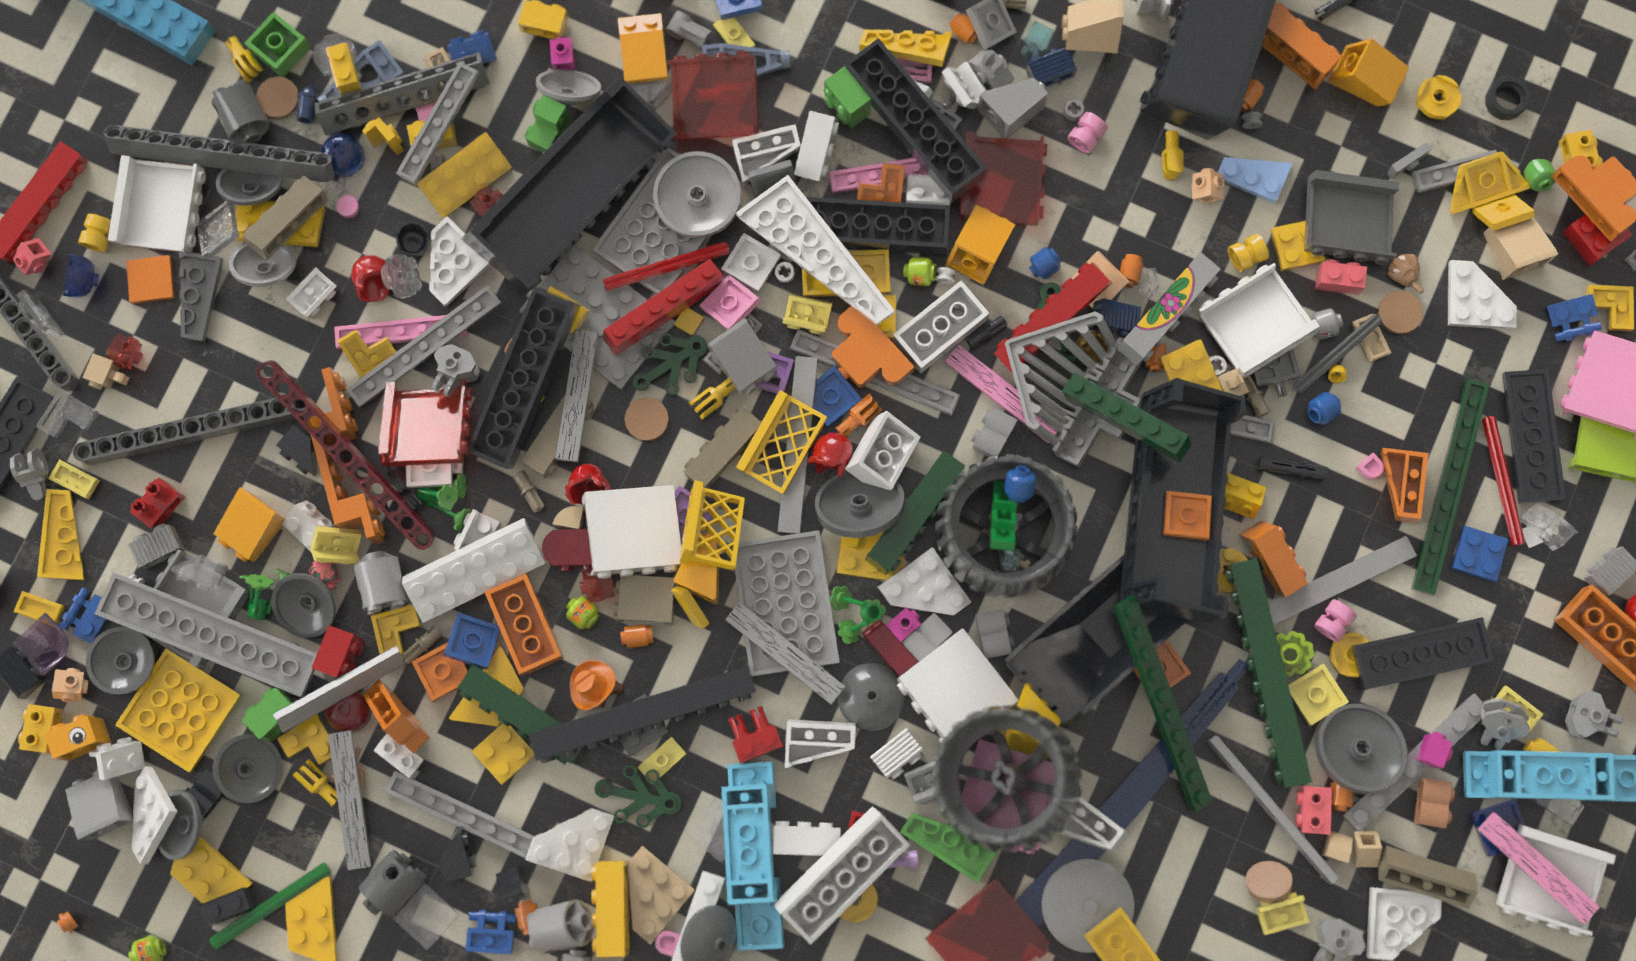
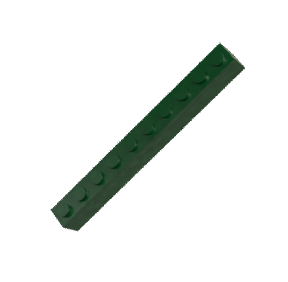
M1256 558L1227 565L1228 570H1225L1227 582L1232 585L1233 592H1230L1233 605H1237L1239 613L1236 614V621L1238 627H1242L1244 634L1241 637L1244 650H1248L1249 654L1247 666L1249 671L1253 672L1255 681H1252L1255 694L1259 695L1260 703L1257 706L1260 716H1264L1266 725L1263 726L1265 738L1269 739L1271 744L1268 752L1271 761H1275L1277 770H1274V777L1276 783L1280 784L1283 788L1311 783L1312 779L1258 560Z

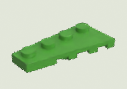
M914 813L910 815L900 831L901 834L976 883H978L997 851L985 850L982 843L977 846L966 841L964 833L959 835L948 825Z

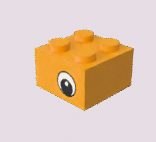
M78 715L72 718L73 722L66 725L65 723L56 724L51 727V731L44 733L52 758L57 760L71 761L88 754L89 751L96 750L98 745L112 744L104 719L94 717V715Z

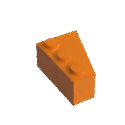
M1382 448L1380 455L1384 465L1395 521L1419 524L1422 517L1429 453Z
M1260 521L1239 534L1242 540H1248L1252 546L1253 551L1250 552L1253 558L1258 557L1264 568L1262 572L1278 595L1286 598L1308 584L1305 576H1307L1301 565L1297 564L1295 560L1296 553L1284 540L1286 535L1281 527Z

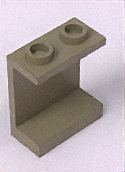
M637 575L621 577L620 580L616 581V594H619V602H615L614 616H617L619 622L631 620L663 622L666 625H673L675 596L671 590L676 587L673 582L674 578Z

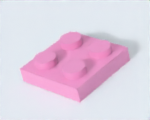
M728 275L699 306L728 330L746 318L761 301L731 275Z

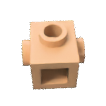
M1205 168L1199 173L1192 174L1191 188L1193 200L1204 204L1223 200V174L1215 172L1212 168Z
M75 668L55 670L52 688L53 698L61 699L68 703H73L76 700L82 701L83 693L87 694L89 680H85L84 672Z

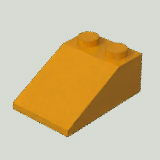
M661 14L618 18L624 80L628 84L667 80L665 38Z

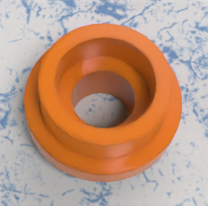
M69 912L58 915L60 920L57 923L64 933L69 931L72 934L74 929L78 927Z

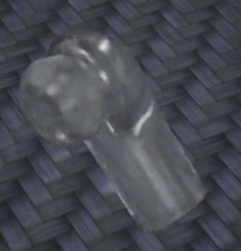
M1156 268L1145 270L1147 282L1143 287L1139 288V295L1144 299L1151 298L1159 289Z

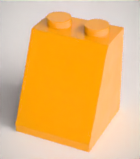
M1372 38L1346 45L1341 55L1342 57L1335 66L1328 82L1377 107L1391 104L1397 97L1400 85L1406 79L1409 67Z
M976 205L955 242L945 266L984 285L1015 224L1006 218L990 212L986 208Z
M240 487L213 534L219 538L217 542L223 547L229 549L231 546L237 552L234 555L242 561L250 560L255 563L282 528L285 518L256 496Z
M702 533L704 539L712 537L709 533ZM716 540L709 543L714 551L719 549ZM704 547L696 551L697 554L705 556L709 554ZM689 560L688 565L681 563L673 580L674 584L687 588L691 594L717 605L719 602V567Z

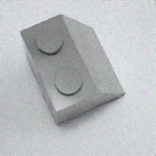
M1034 78L984 91L980 94L977 110L1006 141L1044 109L1048 96L1047 88L1042 82H1037Z
M745 318L708 343L711 355L741 396L745 393L747 395L751 394L758 388L757 385L762 381L768 382L776 375V364Z
M96 771L93 773V777L87 780L82 778L74 781L72 787L66 789L78 840H95L133 822V812L118 776L101 780L99 772Z

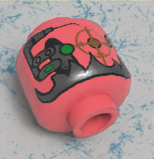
M312 562L313 565L309 568L310 575L321 580L330 591L336 589V584L342 579L337 563Z

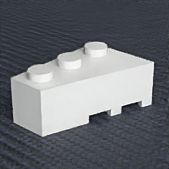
M809 111L794 175L816 181H821L822 177L826 178L828 172L826 162L828 156L831 157L834 147L832 141L839 127L838 118Z
M796 125L732 140L742 185L744 186L750 182L748 171L780 163L800 150L801 145Z
M788 720L785 768L855 749L856 723Z
M1077 798L1074 816L1069 817L1066 822V828L1062 832L1057 831L1056 833L1117 853L1130 834L1084 799Z
M775 821V826H771L772 854L824 855L840 839V828H833V823H819V827H811V822H797V826H789L787 821Z

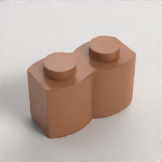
M1428 778L1419 779L1414 824L1446 828L1447 824L1451 823L1452 812L1449 811V803L1453 801L1455 795L1451 782Z

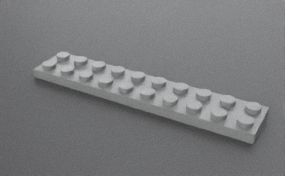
M114 572L95 612V615L300 697H304L315 671L311 667L317 653Z

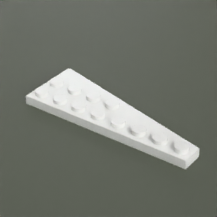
M788 175L736 212L737 217L876 326L895 313V310Z

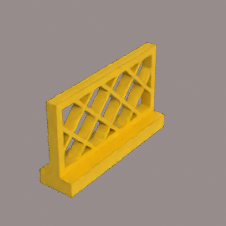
M780 390L736 468L778 492L785 494L828 417ZM791 402L799 406L801 415L789 418L787 409ZM816 415L821 418L816 427L808 429L805 417ZM802 418L805 430L793 433L790 421ZM787 422L790 434L778 437L776 432L778 425ZM806 433L807 444L797 448L794 436ZM791 437L794 449L782 452L779 441ZM776 442L779 453L767 457L765 451L767 444ZM795 452L797 459L795 465L786 467L783 456ZM780 457L783 468L771 472L768 460ZM765 461L768 473L758 475L752 472L757 463ZM784 472L786 480L783 486L779 487L774 484L772 475ZM769 476L770 481L766 480L763 477Z
M695 480L689 495L679 563L688 565L689 560L734 571L745 498L704 488V482ZM705 496L714 498L716 503L710 505L704 499ZM726 503H736L738 508L731 510ZM721 506L726 514L719 516L714 509ZM709 512L714 520L707 522L702 515ZM729 517L736 524L730 528L723 521ZM717 523L724 530L718 534L711 527ZM706 529L712 537L704 539L699 532ZM727 534L733 540L728 545L721 538ZM715 540L722 547L716 551L709 545V543ZM704 547L709 554L705 556L697 554L696 551ZM726 552L731 558V562L722 560L719 554Z

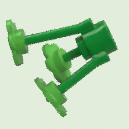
M458 474L453 486L444 485L418 488L417 496L420 500L426 501L427 506L434 507L453 517L455 530L460 532L464 528V519L468 513H471V510L464 508L456 514L450 511V509H452L453 503L457 501V496H460V498L465 497V491L467 490L465 474Z
M281 569L275 570L279 574L278 578L280 580L290 575V573ZM251 574L239 576V578L245 579V583L249 584L247 617L254 620H265L266 614H271L272 604L270 600L269 604L266 605L267 601L260 599L261 590L268 589L273 585V580L265 575Z
M836 586L833 589V595L830 597L834 610L846 609L849 603L861 607L860 616L863 622L855 625L853 620H842L839 622L840 629L838 630V635L842 637L845 644L857 642L861 628L869 626L879 619L882 621V615L886 613V607L880 605L878 599L873 601L852 599L853 595L848 591L847 586Z

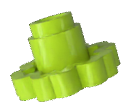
M1290 631L1287 636L1283 633L1276 636L1287 677H1292L1295 672L1302 675L1311 668V661L1309 659L1315 656L1313 644L1305 641L1304 634Z

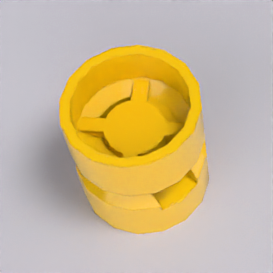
M88 214L84 223L86 230L81 232L78 244L94 251L106 253L109 244L107 236H109L111 220L99 215Z
M1258 234L1246 238L1243 244L1237 242L1228 247L1229 258L1238 272H1243L1251 268L1253 263L1259 264L1269 258L1267 246Z

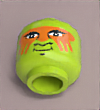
M912 257L909 263L904 265V277H907L909 284L929 286L932 281H935L937 267L930 258Z
M585 596L578 599L572 598L566 606L568 609L566 618L578 629H590L600 617L598 606Z
M154 935L133 942L129 952L130 961H163L164 955H166L165 944L161 938H157Z

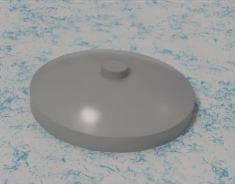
M696 151L684 153L673 158L661 169L654 184L653 199L660 219L669 229L685 237L704 238L719 233L733 221L740 207L741 188L735 171L725 160L711 153Z
M1082 858L1065 863L1050 876L1042 893L1041 909L1048 930L1060 943L1079 952H1095L1083 935L1121 907L1131 922L1134 915V897L1127 880L1116 868L1097 859Z

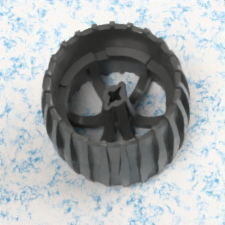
M1007 454L1004 457H997L996 455L988 457L984 462L976 461L969 466V471H962L954 478L956 485L947 487L943 494L946 501L939 503L937 514L941 520L935 523V532L941 536V539L937 540L938 549L944 552L946 557L943 558V561L948 568L951 567L954 570L955 578L960 582H966L970 585L969 589L975 592H986V596L989 597L1003 595L1004 598L1017 597L1018 593L1022 596L1031 594L1036 591V588L1041 589L1052 581L1053 577L1058 576L1065 567L1066 561L1071 557L1078 528L1075 524L1077 522L1076 508L1072 506V496L1069 490L1065 489L1062 479L1058 475L1055 476L1046 465H1040L1034 462L1032 458L1015 457L1014 454ZM1017 466H1025L1035 474V491L1043 497V501L1024 515L1016 514L1015 545L1041 558V560L1025 570L1010 573L1009 550L999 549L1000 573L993 572L972 558L990 547L991 519L975 513L965 503L968 497L981 486L994 480L1006 481L1008 471L1016 469ZM1050 509L1053 517L1054 532L1051 545L1048 549H1045L1026 540L1021 535L1020 528ZM960 515L970 522L989 530L990 533L975 545L965 549L959 535Z
M1004 705L1002 707L989 706L985 707L983 711H974L966 715V719L956 722L951 727L952 730L948 735L942 738V744L933 759L935 761L934 771L931 772V779L935 789L933 790L935 800L939 802V811L942 816L951 821L950 827L959 835L964 833L965 839L975 846L982 843L985 850L992 852L1002 848L1004 853H1016L1020 847L1023 848L1024 852L1031 851L1036 848L1039 842L1047 844L1052 841V835L1057 831L1062 832L1066 828V822L1069 817L1074 816L1077 798H1081L1082 793L1079 786V780H1082V771L1080 766L1076 764L1079 758L1076 750L1070 746L1071 742L1062 730H1058L1057 725L1047 717H1042L1038 712L1031 709H1022L1014 705ZM1004 729L1025 732L1040 743L1034 753L1020 765H1014L1013 757L1003 732ZM986 734L994 737L1002 761L996 762L994 772L962 764L963 758L971 745ZM1047 753H1049L1054 767V786L1025 778ZM959 774L993 782L997 789L991 801L978 813H971L962 799L959 789ZM1006 774L1010 775V778L1007 779V784L1003 782ZM1023 789L1053 795L1050 804L1033 821L1022 792ZM1009 795L1018 809L1022 826L1014 829H1000L985 824L984 822L1002 805Z

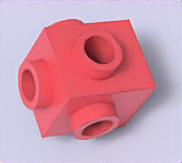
M37 238L20 243L13 261L25 276L33 273L39 274L45 270L51 253L43 242Z

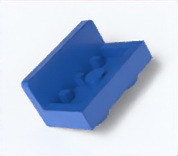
M483 30L472 33L471 38L463 40V37L452 39L450 40L451 44L447 46L452 60L480 52L483 63L497 59L489 33H484Z

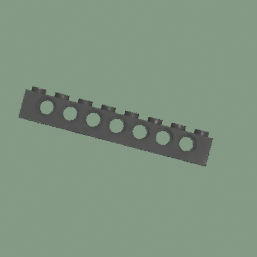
M480 52L315 103L316 115L324 134H338L344 129L357 128L371 120H376L378 117L382 119L392 114L398 115L405 110L416 109L424 104L437 102L446 84L441 85L440 83L442 81H449L459 62L480 73L471 90L485 87L490 82ZM423 87L428 88V89L425 90V91L419 90V89H421V88H423ZM401 94H407L405 97H399ZM381 100L387 101L386 103H383V104L378 103V102L381 101ZM366 107L364 110H359L358 108ZM340 113L346 114L345 116H337Z

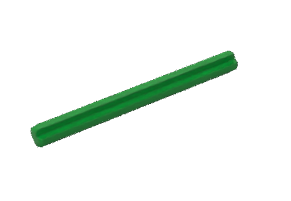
M325 862L321 863L210 937L209 941L212 947L219 949L331 873L330 867Z

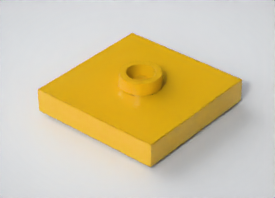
M1515 194L1472 208L1473 214L1493 231L1535 217L1534 210Z

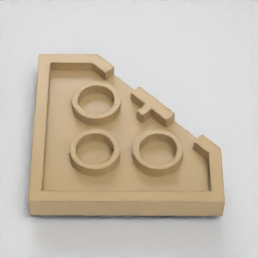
M642 846L627 864L632 927L645 941L652 944L695 889Z

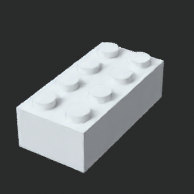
M960 281L894 333L893 342L921 374L988 320L990 313L967 286Z

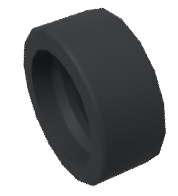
M1506 76L1498 79L1492 84L1485 95L1487 110L1493 117L1500 120L1509 121L1517 118L1530 103L1528 86L1516 77ZM1502 87L1514 90L1520 99L1518 107L1513 110L1501 107L1496 100V92Z

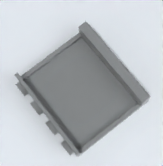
M179 549L170 556L168 566L164 572L157 576L156 585L154 586V589L232 620H235L249 598V590ZM148 636L186 659L197 668L203 669L208 662L205 658Z

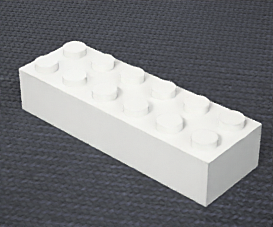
M525 518L403 576L402 585L424 623L484 594L487 590L545 564V559Z
M871 807L773 906L811 945L910 844L880 812Z

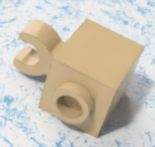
M92 354L82 377L89 381V386L101 390L102 387L111 389L114 381L125 386L129 381V377L118 372L119 364L96 354Z
M1237 368L1217 377L1222 390L1242 397H1245L1249 392Z

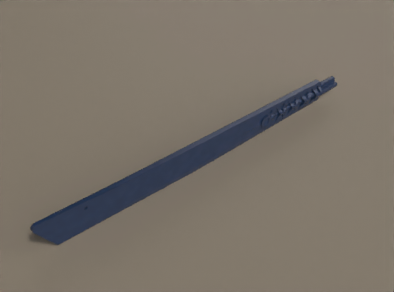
M1241 659L1234 664L1226 675L1219 673L1181 715L1192 747L1239 689L1236 683L1248 670L1247 663ZM1163 737L1098 809V811L1123 830L1136 818L1174 770ZM1072 839L995 921V927L1000 930L1034 933L1044 922L1041 899L1044 887L1050 876L1059 867L1072 860L1082 858L1098 860L1106 850Z

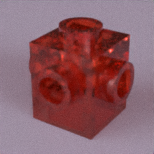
M488 186L486 189L482 188L479 190L475 198L469 203L474 211L482 217L500 199L502 193L498 189L494 191Z
M117 332L107 349L106 358L113 360V364L119 368L131 370L134 364L138 365L144 355L141 352L142 344L134 337H126Z
M593 568L582 572L583 581L580 582L582 595L587 594L588 602H599L606 598L615 597L612 577L598 579V576H591Z

